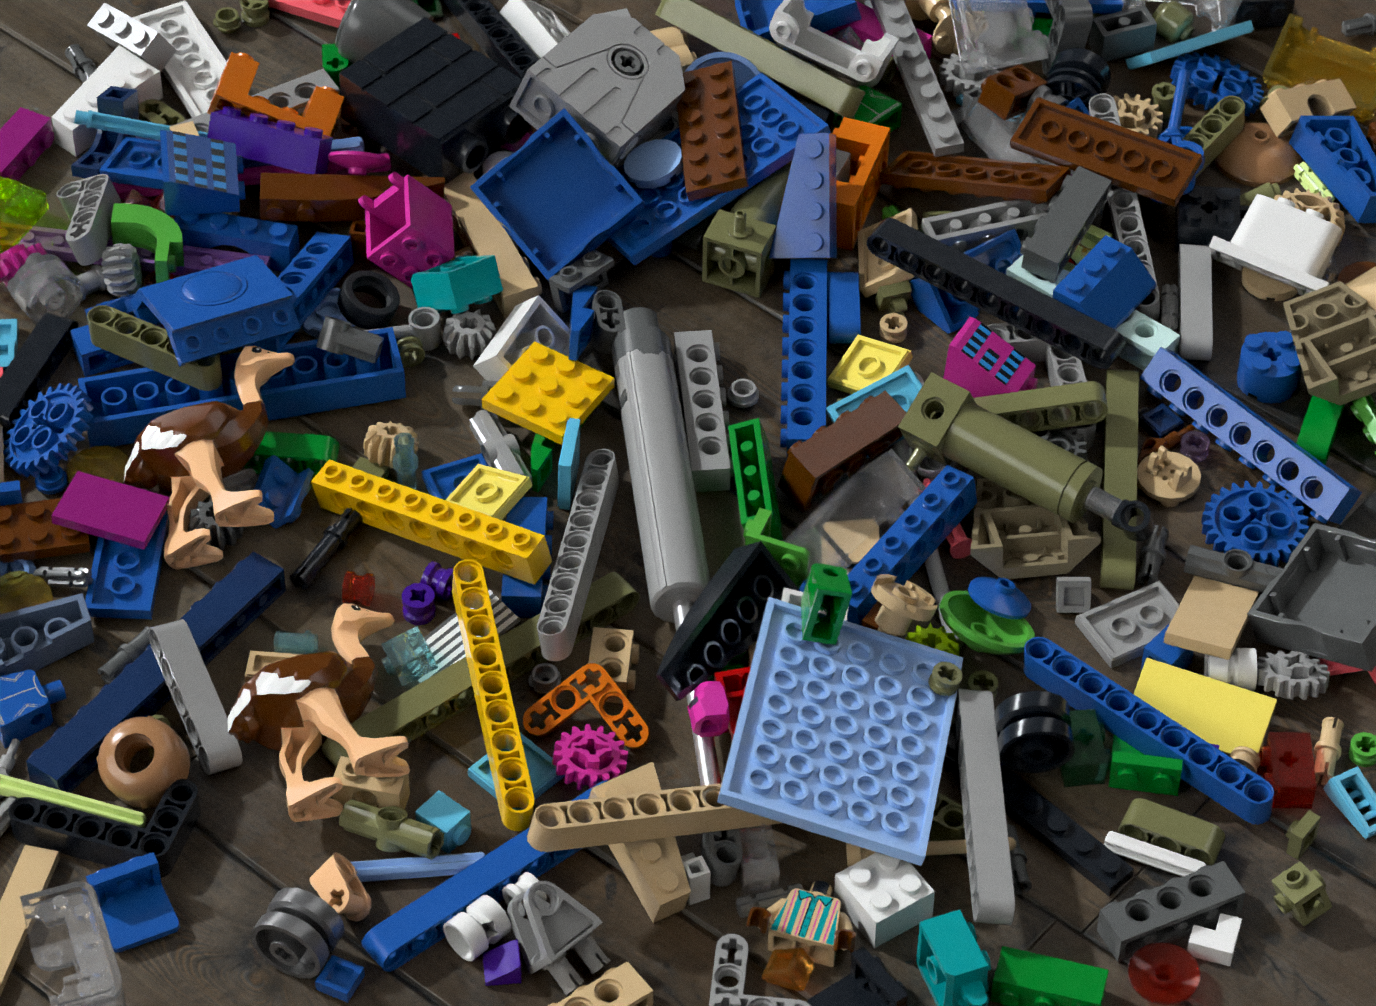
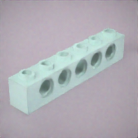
M1023 255L1008 267L1006 275L1053 298V289L1070 273L1063 269L1053 283L1021 268ZM1134 310L1116 329L1125 339V347L1119 354V357L1143 371L1160 347L1174 351L1176 354L1178 353L1180 334L1137 310Z

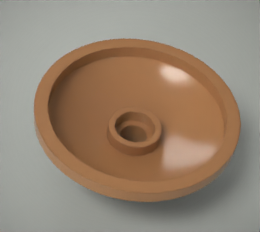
M1245 122L1243 131L1214 159L1217 168L1229 179L1243 185L1259 187L1267 182L1280 185L1291 180L1295 173L1293 167L1296 164L1302 163V157L1289 143L1292 135L1276 137L1269 123Z

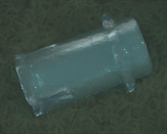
M306 630L305 633L277 631L274 637V650L278 653H317L318 635L312 634L311 630Z

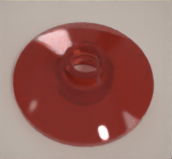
M1152 943L1140 948L1133 954L1128 965V979L1133 989L1144 999L1157 1004L1171 1005L1187 1000L1196 992L1200 982V968L1195 958L1185 949L1170 943Z

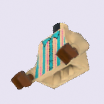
M813 882L810 891L798 888L793 889L787 898H781L767 909L761 907H752L750 909L746 927L757 926L763 934H766L767 928H769L768 951L834 967L838 949L850 950V953L855 951L856 933L852 928L848 915L840 912L841 901L838 898L830 897L832 887L827 882Z

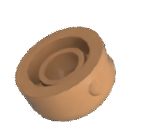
M149 715L147 717L130 718L112 728L104 738L96 758L98 770L105 786L124 803L142 809L157 807L166 789L176 780L187 779L190 769V755L182 738L166 723ZM145 748L154 749L155 753L150 765L141 772L131 773L130 762L135 753Z

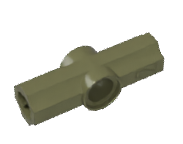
M351 799L345 803L343 811L339 816V826H342L346 831L375 840L376 847L381 851L398 852L405 850L432 860L439 855L440 849L444 844V833L440 832V828L408 818V812L400 807L388 806L380 809Z

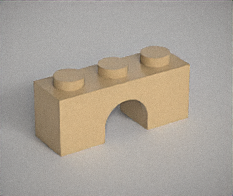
M1339 78L1329 81L1322 79L1310 85L1302 83L1294 88L1285 90L1278 88L1268 95V100L1260 110L1276 137L1293 134L1300 116H1349L1357 106Z

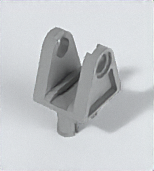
M549 881L536 882L530 886L527 892L515 896L509 902L507 908L508 918L515 938L518 940L526 969L530 974L535 973L541 968L543 970L548 969L565 995L584 982L565 957L568 949L572 950L574 948L591 974H594L611 961L591 936L593 934L592 930L603 922L597 915L554 883ZM538 890L545 892L550 898V904L535 894V892ZM521 901L524 902L529 919L523 918L519 913L518 904Z

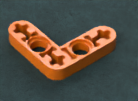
M588 663L529 707L523 716L525 729L533 736L544 737L591 702L613 732L616 733L619 740L625 742L624 745L626 747L640 749L648 743L650 738V729L647 723L608 672L596 663ZM589 671H592L594 674L601 672L602 675L598 679L601 684L596 688L592 684L588 685L583 689L588 695L582 699L580 692L571 684L577 680L578 684L582 686L588 681L586 674ZM563 691L573 692L576 699L574 706L567 710L561 709L557 705V697ZM610 697H618L623 702V709L616 716L608 715L604 710L605 702ZM550 701L552 708L561 716L555 720L554 715L551 714L544 720L545 728L540 729L538 726L532 728L531 724L534 722L532 715L538 713L542 716L547 713L549 709L544 705ZM630 711L634 714L633 717L627 718L635 728L639 726L643 728L640 731L642 738L639 741L633 738L627 741L626 736H628L629 731L623 723L618 728L614 725L616 722L623 720Z

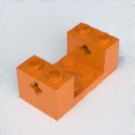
M231 52L207 111L208 114L211 115V112L223 110L224 106H231L241 109V114L250 116L251 113L264 114L268 116V121L276 123L278 120L291 121L296 123L295 128L305 130V127H313L323 130V135H331L344 96L339 95L331 87L316 86L306 104L303 115L300 116L292 108H280L270 104V101L262 96L255 95L252 97L248 95L260 63L254 61L253 57L246 53L239 52L236 54Z
M844 117L840 127L834 128L832 133L836 135V149L851 153L849 182L836 180L837 247L852 251L858 239V231L862 230L882 185L880 182V172L888 166L890 128Z

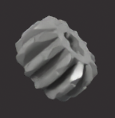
M123 243L106 247L102 253L103 261L101 265L107 290L114 296L136 293L142 286L141 278L143 277L140 256L137 255L136 248L131 244Z
M479 309L474 313L467 310L462 314L456 313L452 318L446 319L443 341L449 350V354H457L459 360L469 356L473 361L474 356H480L495 336L496 328L490 319V315H482Z

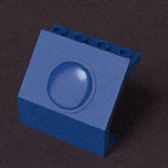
M257 255L139 288L130 301L135 317L154 325L163 324L179 367L260 341L265 342L268 339H275L277 336L287 333H295L301 329L290 299L293 294Z

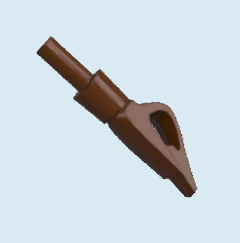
M1189 425L1179 432L1172 431L1160 439L1155 437L1146 438L1140 449L1137 467L1145 457L1153 452H1158L1160 446L1170 449L1180 444L1182 438L1195 431L1194 426Z

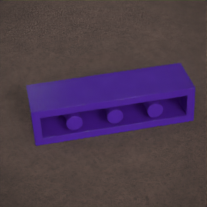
M224 106L223 110L211 112L207 138L235 143L236 156L242 155L243 158L305 174L327 173L329 165L328 154L331 153L333 137L323 135V130L313 127H305V130L295 128L296 123L286 120H278L277 123L268 121L267 115L251 113L250 116L241 114V109L231 106Z

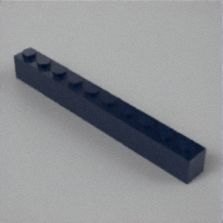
M253 551L247 558L239 561L223 580L216 582L212 590L200 601H196L190 610L180 618L184 619L189 626L205 666L286 591L283 568ZM150 644L144 653L133 663L125 666L119 676L110 684H106L93 700L87 705L82 706L67 724L59 727L41 748L35 749L26 760L30 782L71 793L98 768L96 758L99 754L100 746L112 728L130 718L153 716L172 698Z

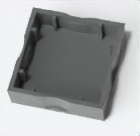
M1314 523L1292 552L1285 568L1269 583L1247 613L1257 642L1295 652H1302L1310 656L1372 672L1376 666V540L1360 536L1355 532Z

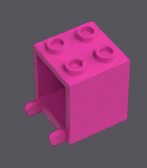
M393 172L388 176L393 186L375 200L366 195L358 199L361 207L365 209L367 259L410 288H413L411 283L413 274L444 264L455 256L452 205L407 174L405 177H402L398 173Z

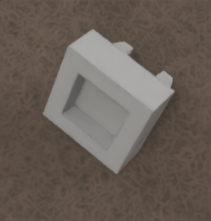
M1057 577V613H1084L1089 611L1091 603L1090 577Z

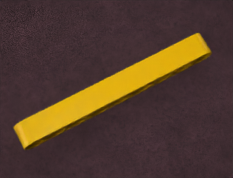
M465 559L459 561L453 569V600L501 820L508 829L523 831L531 825L534 811V793L484 571L477 561ZM507 778H514V779H516V780H515V781H509V780H507ZM519 807L524 810H514L512 808Z

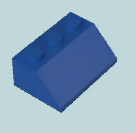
M1105 235L1053 289V299L1116 330L1156 288V282L1131 247Z

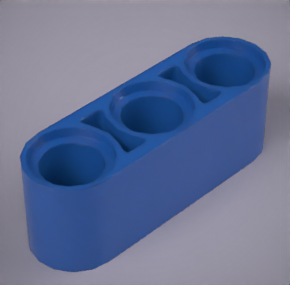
M827 272L829 344H852L857 335H861L858 272Z

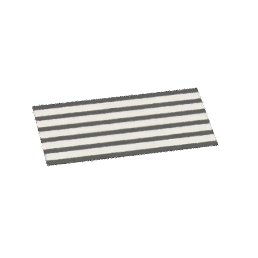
M487 587L499 638L521 620ZM455 612L397 659L419 683L466 657L457 613Z

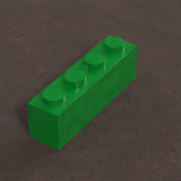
M759 418L729 425L728 430L741 525L745 529L748 519H754L759 508L772 511L770 538L783 540L770 445Z

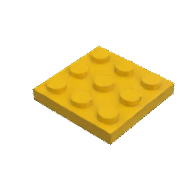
M534 341L482 398V408L562 445L567 420L569 418L581 419V425L615 387V378L579 361L569 360L568 356Z

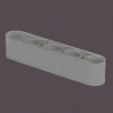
M1179 245L1178 334H1180L1178 355L1186 360L1211 361L1212 264L1209 246Z
M180 619L151 627L149 629L151 648L204 772L207 775L241 766L242 753L239 743L233 735L228 733L227 715L186 621Z

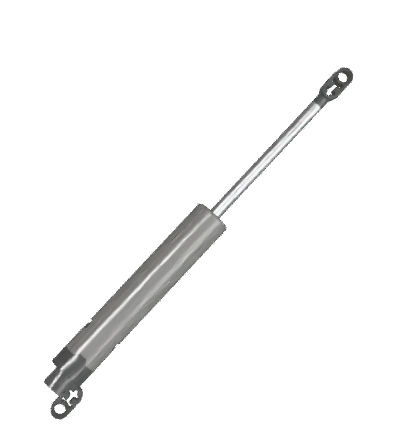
M600 290L594 295L591 309L595 310L591 343L596 351L612 354L650 607L656 617L666 622L675 623L677 632L685 616L710 582L682 409L679 401L671 343L666 333L659 329L656 312L644 307L623 311L622 301L617 293L610 290ZM694 690L687 695L688 705L694 698ZM692 730L701 786L721 783L714 737H700ZM739 829L703 833L700 847L702 857L711 872L710 883L720 887L731 885L736 878L743 858Z

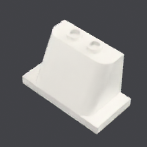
M1257 194L1231 242L1213 236L1209 249L1213 259L1241 271L1244 266L1297 288L1298 294L1305 295L1329 285V282L1322 280V277L1342 235V229L1324 220V215L1312 209H1307L1304 212L1294 208L1296 204L1288 199L1279 197L1278 200H1274Z

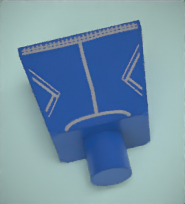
M33 670L0 676V740L4 748L10 746L12 739L21 741L52 724L53 718L50 704L66 699V693L60 680L42 686Z

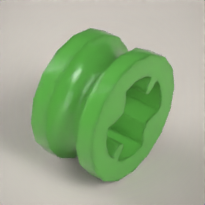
M1361 732L1352 737L1348 755L1353 763L1362 767L1376 764L1375 735ZM1362 747H1367L1368 752H1363Z

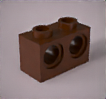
M1019 64L994 75H989L981 85L982 92L978 102L1003 120H1007L1029 111L1027 104L1031 95L1039 86H1047L1048 82L1022 64Z

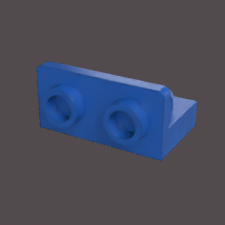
M275 455L265 460L254 490L262 491L263 501L258 505L271 509L274 512V521L269 524L277 529L286 523H293L302 512L301 504L311 489L310 481L314 471L307 468L297 474Z

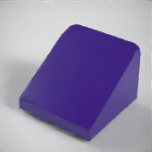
M518 940L509 941L483 953L485 986L522 983Z

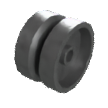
M284 888L276 893L268 906L266 914L261 916L253 928L251 940L260 956L273 967L297 978H312L317 976L325 965L329 952L335 949L344 934L345 928L343 920L336 910L325 900L299 888Z

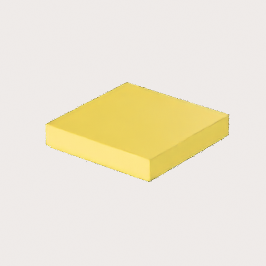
M857 335L826 381L830 388L853 394L907 366L913 356L911 350Z
M477 464L447 497L446 501L502 520L532 487L530 477Z

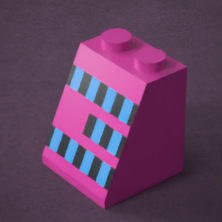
M969 317L949 345L943 378L970 391L973 398L1036 389L1038 379L1034 378L1036 365L976 318Z

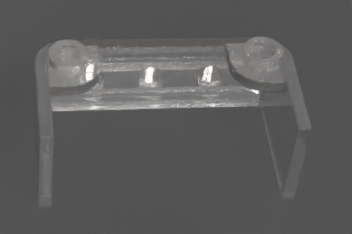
M890 449L841 483L783 542L806 548L810 552L809 573L811 566L815 563L846 569L853 563L848 556L880 524L886 520L889 524L897 520L904 513L901 507L908 500L921 493L926 487L899 456Z

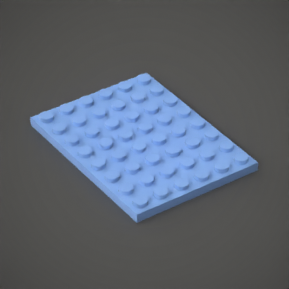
M769 597L717 803L921 866L926 856L957 694L956 691L951 696L939 695L930 688L928 680L932 674L933 667L939 662L952 663L961 670L963 657L845 620L843 621L836 645L802 640L801 607ZM819 613V618L826 616V614Z

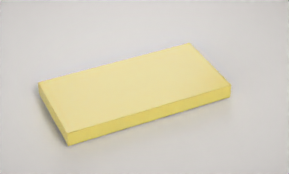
M1146 658L1134 691L1135 696L1209 744L1220 745L1219 750L1230 756L1231 751L1235 747L1239 746L1248 747L1258 754L1260 753L1277 704V699L1150 658Z

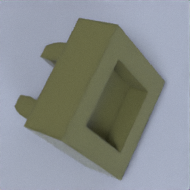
M909 281L879 287L874 300L878 311L889 309V313H897L905 317L903 311H907V303L912 293Z

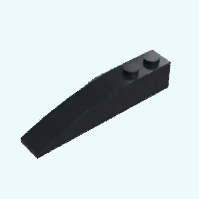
M761 541L735 548L701 592L675 633L656 674L658 680L675 701L682 700L700 683L707 681L710 675L723 669L730 660L743 654L749 649L750 645L757 641L769 597L781 600L784 588L800 591Z

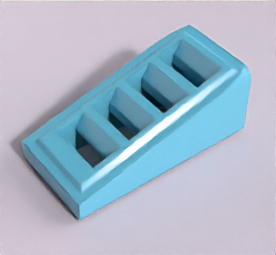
M1357 766L1331 778L1323 788L1330 800L1365 839L1376 835V824L1369 826L1366 822L1376 817V793L1360 768ZM1350 787L1353 792L1347 793L1345 789ZM1359 797L1362 801L1355 804L1353 799ZM1368 807L1370 812L1362 815L1359 810Z

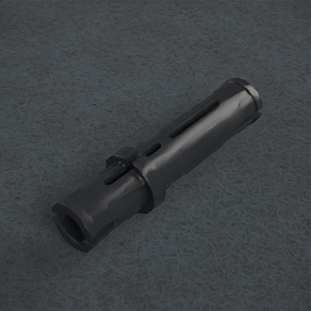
M346 508L334 525L328 526L324 530V537L290 575V580L296 587L299 588L303 582L301 589L306 590L334 554L348 544L349 536L363 521L362 516L356 510L349 515L352 512V508Z

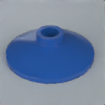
M977 577L971 580L968 586V593L973 601L994 615L1007 619H1022L1027 617L1031 611V603L1027 596L1016 588L1015 584L1009 579Z

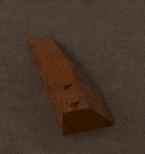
M261 173L260 220L331 222L365 219V209L361 207L358 199L366 195L375 200L392 187L393 184L389 181L388 176ZM413 177L444 199L445 177Z

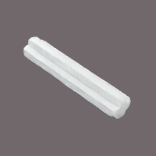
M1109 831L1104 841V845L1117 855L1181 877L1192 874L1206 865L1205 862L1114 831Z

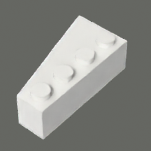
M119 45L52 116L56 144L75 157L92 146L97 129L75 124L76 110L98 112L97 97L110 86L138 90L139 105L145 100L162 99L160 71Z

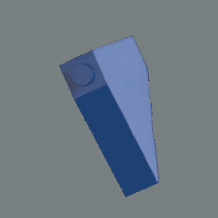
M1011 229L963 253L1006 274L1007 268L1022 256L1020 254L1022 244L1016 230ZM916 276L909 280L912 289L911 296L917 310L947 334L963 327L969 317L976 318L979 315V308Z

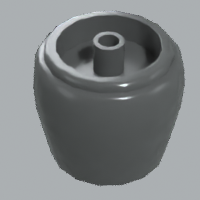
M351 0L338 28L335 46L342 57L354 64L359 60L362 61L363 57L422 18L426 17L433 22V16L412 0Z

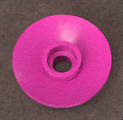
M335 151L328 154V159L331 162L348 169V175H366L369 170L379 169L389 164L387 157L369 152Z

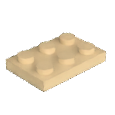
M912 208L889 217L918 230L917 215ZM882 221L858 231L859 288L865 298L876 294L881 286L909 281L915 277L876 257L868 249L867 239Z

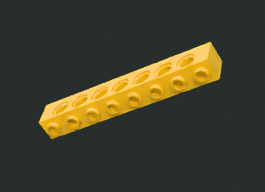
M329 459L311 481L320 508L342 515L346 508H352V512L349 515L356 510L362 516V523L464 560L477 561L483 567L533 585L536 584L552 562L545 535Z

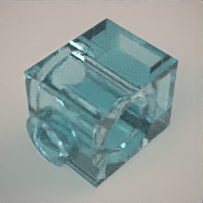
M418 626L381 644L387 656L381 659L388 675L390 677L396 675L402 686L438 668L433 654Z

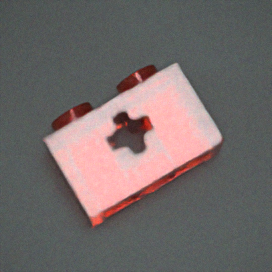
M1269 732L1266 746H1261L1260 765L1266 766L1267 773L1263 774V779L1267 780L1274 789L1272 808L1312 809L1317 787L1310 733Z

